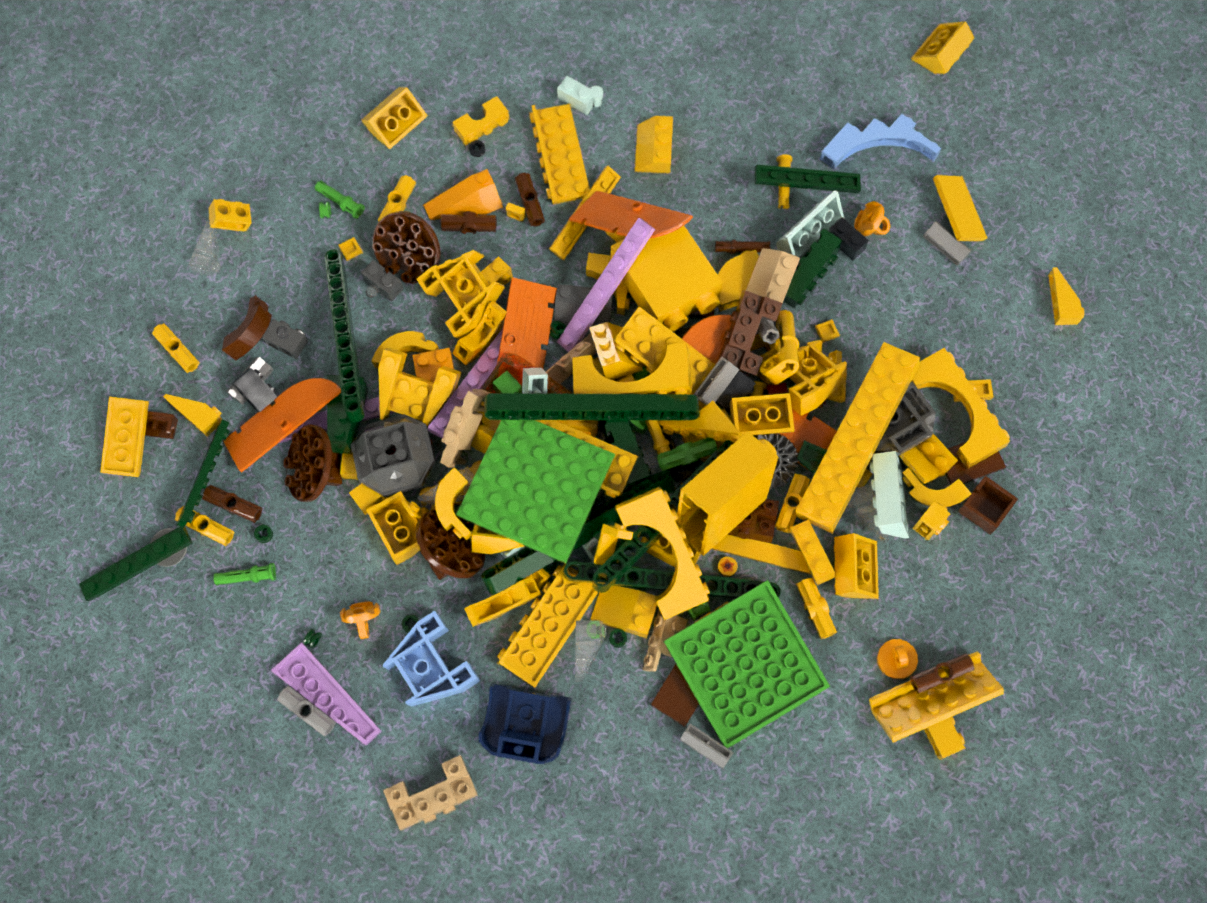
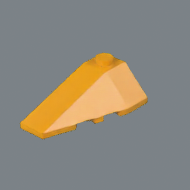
M488 169L469 176L423 205L430 220L441 219L442 215H462L466 211L484 215L503 208Z

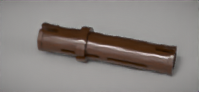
M735 239L731 241H715V253L731 252V254H735L736 252L753 250L761 253L762 248L770 249L771 246L769 245L771 244L770 241L752 242L736 241Z

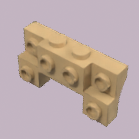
M473 389L465 395L462 406L454 407L450 414L448 425L443 432L441 442L447 446L442 453L440 463L449 468H453L457 464H466L467 461L460 457L463 450H471L472 441L483 416L479 412H484V406L481 405V402L486 395L491 393L483 389Z
M461 755L441 764L447 780L410 796L403 781L383 790L399 830L402 831L421 821H424L425 824L436 819L437 814L441 812L444 815L456 810V805L478 796Z

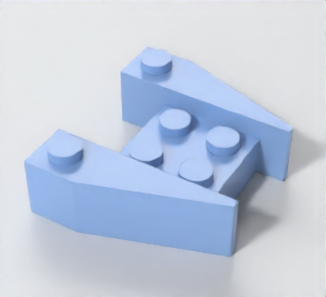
M436 611L419 620L383 664V667L387 670L395 666L399 669L414 694L413 697L405 701L409 706L463 693L481 681L471 664L467 661L452 671L446 666L432 643L449 631Z

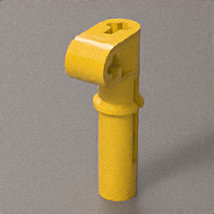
M781 310L777 321H775L776 329L779 331V338L775 343L778 353L766 360L760 368V372L774 385L781 383L799 369L797 351L799 341L795 334L793 314L788 310Z

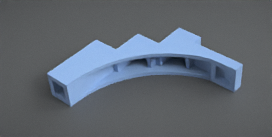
M901 114L890 128L876 118L873 119L863 132L856 126L847 123L822 150L820 160L835 169L848 156L863 149L875 146H901L919 151L934 161L938 157L941 148L935 142L924 137L922 133L915 131L916 123L911 118Z

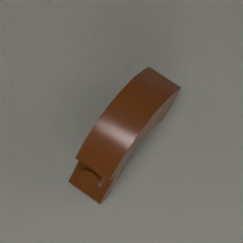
M256 295L250 298L248 312L241 325L224 337L222 351L234 360H238L248 353L259 342L270 324L272 315L268 312L269 306Z

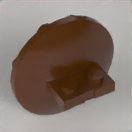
M397 211L383 217L377 224L373 234L372 247L379 264L385 268L386 274L390 271L395 275L401 269L405 271L401 275L402 281L415 284L419 283L417 278L432 266L439 265L440 245L438 238L431 226L420 216L407 211Z
M308 424L297 433L295 432L292 436L288 455L283 462V466L286 468L285 486H288L296 500L311 502L319 497L326 485L339 486L342 484L340 453L332 452L326 431L318 425ZM287 468L296 469L294 476L287 475Z
M431 510L418 520L415 535L420 552L430 564L437 578L442 580L447 575L456 578H470L476 575L484 566L485 554L472 552V541L470 542L464 537L459 539L452 531L455 528L454 526L447 532L439 521L436 510ZM457 517L470 532L473 530L474 526L471 522Z

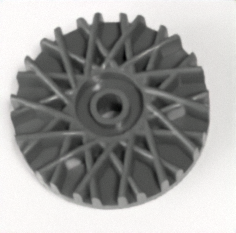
M780 433L755 435L754 437L758 440L766 439L774 446L778 455L769 490L772 487L776 489L775 486L778 485L782 487L783 482L788 483L787 479L789 477L793 478L791 474H795V466L798 467L796 448L787 437Z

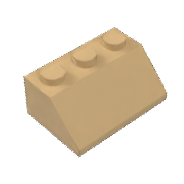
M762 248L746 291L783 303L800 258L784 251Z

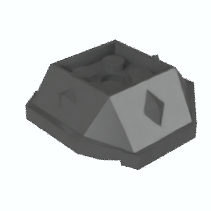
M910 382L893 415L896 421H890L874 453L896 451L897 455L900 456L932 437L936 412L913 382Z
M405 414L368 424L351 444L358 481L383 497L395 495L400 491L403 493L423 487L428 474L435 464L427 425ZM396 449L394 454L388 455L390 450Z

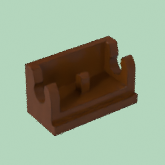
M148 411L145 436L174 439L178 419L173 414Z

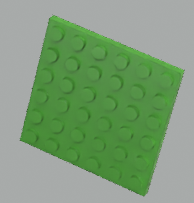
M501 420L456 516L567 564L615 458V454L535 420Z
M768 580L663 641L719 740L727 749L830 687Z

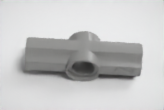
M761 318L756 335L759 334L764 342L769 344L776 343V340L779 338V331L774 326L773 321Z
M287 686L279 694L277 700L324 737L334 728L336 722L290 686ZM310 706V714L303 716V709Z

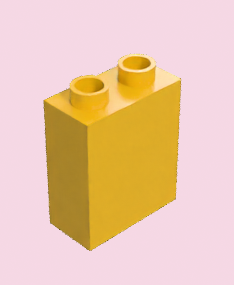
M685 226L669 234L650 238L622 279L638 307H641L672 332L683 327L688 321L687 316L699 310L702 315H705L716 309L720 304L719 298L723 282ZM623 240L611 246L610 260L622 244Z
M746 432L681 489L677 511L679 520L676 521L678 528L682 527L686 535L684 540L703 556L767 499L778 460L776 450L766 439L758 440L749 432Z

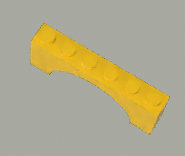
M686 342L667 345L666 355L661 365L649 376L633 382H616L602 376L597 371L596 363L591 355L572 357L574 394L692 393L690 352Z
M943 348L919 362V367L911 382L918 389L926 387L943 389L956 396L962 402L970 417L971 433L969 440L958 449L956 454L965 467L969 469L1007 447L1010 437L1007 431L999 426L997 417L989 412L985 400L977 395L973 383H969L965 378L964 370L956 365L953 355Z
M658 487L616 505L615 508L624 527L630 525L652 527L661 532L672 546L675 556L674 576L667 589L655 597L661 615L666 620L709 601L707 595L710 592L706 583H701L699 576L702 573L698 564L694 565L691 558L694 557L690 546L686 547L683 540L686 539V535L682 527L678 528L675 522L679 520L674 509L670 510L667 503L671 501L666 490L662 491Z

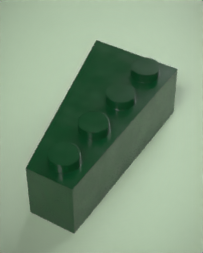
M822 229L818 242L814 241L806 254L807 257L803 256L796 267L797 271L794 272L784 298L785 303L795 309L798 304L801 306L807 298L805 295L808 291L813 292L818 284L816 281L819 278L823 279L828 272V266H833L838 260L837 253L842 242L841 239L826 229Z
M327 374V379L333 381L341 388L339 375ZM360 377L363 404L365 405L368 387L364 377ZM342 393L327 404V435L333 453L352 454L351 444L356 439L360 421L351 422L348 419L343 407Z
M598 420L607 443L638 456L626 484L627 489L648 479L652 472L648 463L645 464L643 460V451L636 443L637 439L634 431L630 428L629 420Z

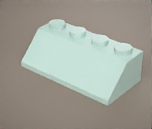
M835 190L824 197L776 242L777 249L801 259L808 252L811 244L814 241L818 242L823 228L829 231V228L841 217L844 218L838 191Z
M897 452L873 454L870 470L871 473H874L871 485L872 490L876 493V497H873L874 509H877V515H874L875 526H879L883 534L909 538L904 481L902 480L903 470Z

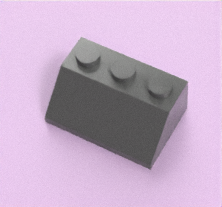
M558 284L554 321H560L567 327L592 287ZM613 294L592 326L605 322L610 323Z

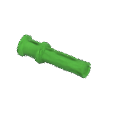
M321 180L316 183V191L337 203L341 210L349 212L353 218L358 219L364 212L365 206L353 201L352 197L342 195Z
M274 563L260 567L253 565L251 569L214 573V583L216 586L244 581L258 583L260 580H276V567Z

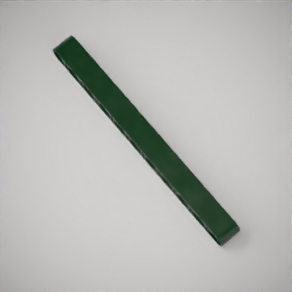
M330 249L325 253L324 258L343 407L351 422H359L364 418L365 411L345 264L340 251Z
M492 393L484 398V414L490 420L690 421L700 416L698 397L692 394Z
M726 440L669 497L671 501L667 503L670 510L674 509L677 514L681 489L734 444L733 442ZM641 525L633 533L632 540H627L594 573L592 585L595 591L599 593L608 591L663 534L652 527ZM643 536L646 537L648 541L641 542L638 540V538ZM631 550L634 552V555L627 556L624 552ZM618 564L621 568L613 570L610 566ZM604 578L607 580V583L599 584L597 579Z
M658 472L624 491L622 496H616L592 509L573 550L589 542L594 537L593 534L609 519L614 524L622 523L615 508L616 505L658 487L662 491L666 490L669 496L672 495L676 488L669 472ZM525 547L483 571L481 578L489 593L497 594L556 561V559Z
M571 561L566 564L563 573L569 581L593 583V579L588 577L587 571L591 568L598 570L602 565ZM574 566L578 569V574L570 576L567 573V569ZM610 566L613 570H619L621 568L620 566ZM631 567L613 586L665 591L669 586L667 578L673 577L674 572ZM635 573L637 575V582H629L627 574ZM648 575H654L657 578L655 585L648 583ZM707 575L699 576L701 583L705 582L707 585L708 581H713L716 585L715 591L709 590L710 594L707 596L734 599L746 593L748 585L755 588L764 582ZM604 578L597 579V582L599 584H605L607 583V580ZM769 582L779 598L781 595L779 585ZM728 583H732L735 586L736 590L734 593L727 591L726 586Z

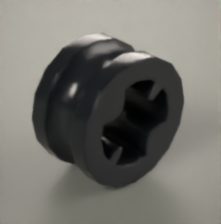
M480 140L472 141L469 144L470 154L473 157L484 155V143ZM475 146H479V151H475Z

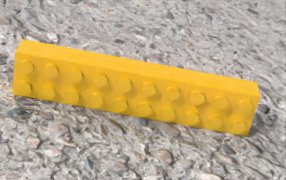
M883 342L795 511L798 518L804 521L809 519L811 524L833 534L919 367L920 357Z

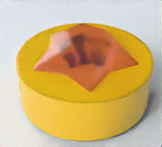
M723 557L720 559L717 568L722 576L731 577L736 573L738 565L732 557Z

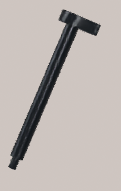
M662 431L665 439L670 442V450L676 449V445L670 435ZM680 465L681 468L676 469V479L680 482L689 478L695 472L693 465Z

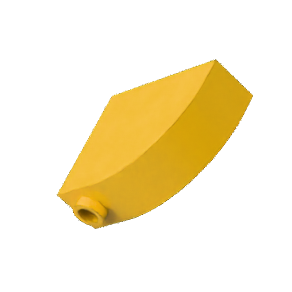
M756 250L745 251L739 256L730 259L719 271L718 276L723 282L719 298L720 304L718 306L720 312L738 306L741 294L747 289L759 258Z

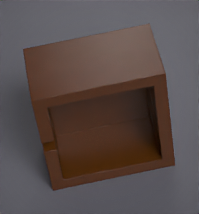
M984 476L958 512L991 535L1009 513L1018 498L987 476Z

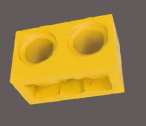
M214 199L208 208L210 228L243 232L247 231L251 225L250 204Z

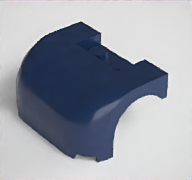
M492 683L489 689V700L484 724L478 736L479 743L489 754L497 757L535 764L551 762L559 756L564 744L572 698L554 694L550 696Z

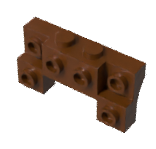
M744 290L736 311H733L731 314L730 322L732 323L724 334L723 339L725 342L719 359L723 357L740 371L757 375L763 357L750 353V349L761 318L773 322L777 321L783 303Z
M766 499L758 506V509L750 513L727 535L772 543L779 501Z

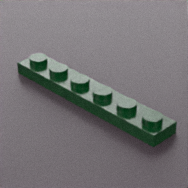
M756 164L754 167L755 184L826 191L836 190L848 193H859L861 191L860 174L759 164Z
M222 419L215 431L177 521V526L184 528L188 522H192L196 512H193L195 505H199L203 495H200L201 489L207 487L209 482L207 475L209 472H213L216 465L214 458L220 455L223 448L220 445L222 439L226 440L230 432L227 429L228 421Z
M186 527L174 529L79 583L86 601H91L193 544Z

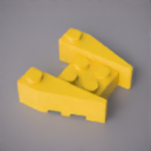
M475 250L462 254L461 257L447 260L441 265L432 266L417 278L426 294L437 297L441 292L446 291L458 312L447 320L445 324L453 336L459 339L467 336L477 327L488 304L492 301L496 302L505 289L504 285L495 281L489 285L476 266V263L484 255Z
M821 340L807 342V346L798 348L799 369L789 377L797 384L789 388L792 408L800 416L819 407L847 379V362L844 361L838 365L833 363L822 353ZM776 349L761 355L763 357L761 366L766 360L778 353ZM759 369L757 376L767 385L771 382Z
M392 348L384 349L378 367L380 420L388 418L391 410L420 420L428 428L456 391L461 372L442 366L438 369L435 382H431L402 372L407 353Z

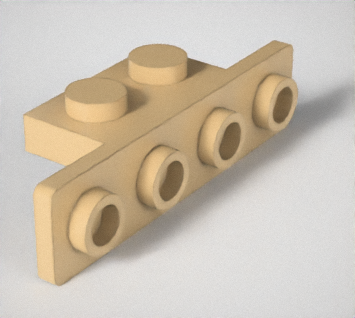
M591 333L546 371L548 374L547 385L551 390H554L573 373L572 357L593 356L596 353Z
M658 610V614L654 619V629L648 642L649 648L643 660L644 671H656L661 654L672 657L663 641L685 629L687 619L675 615L664 620L660 610Z

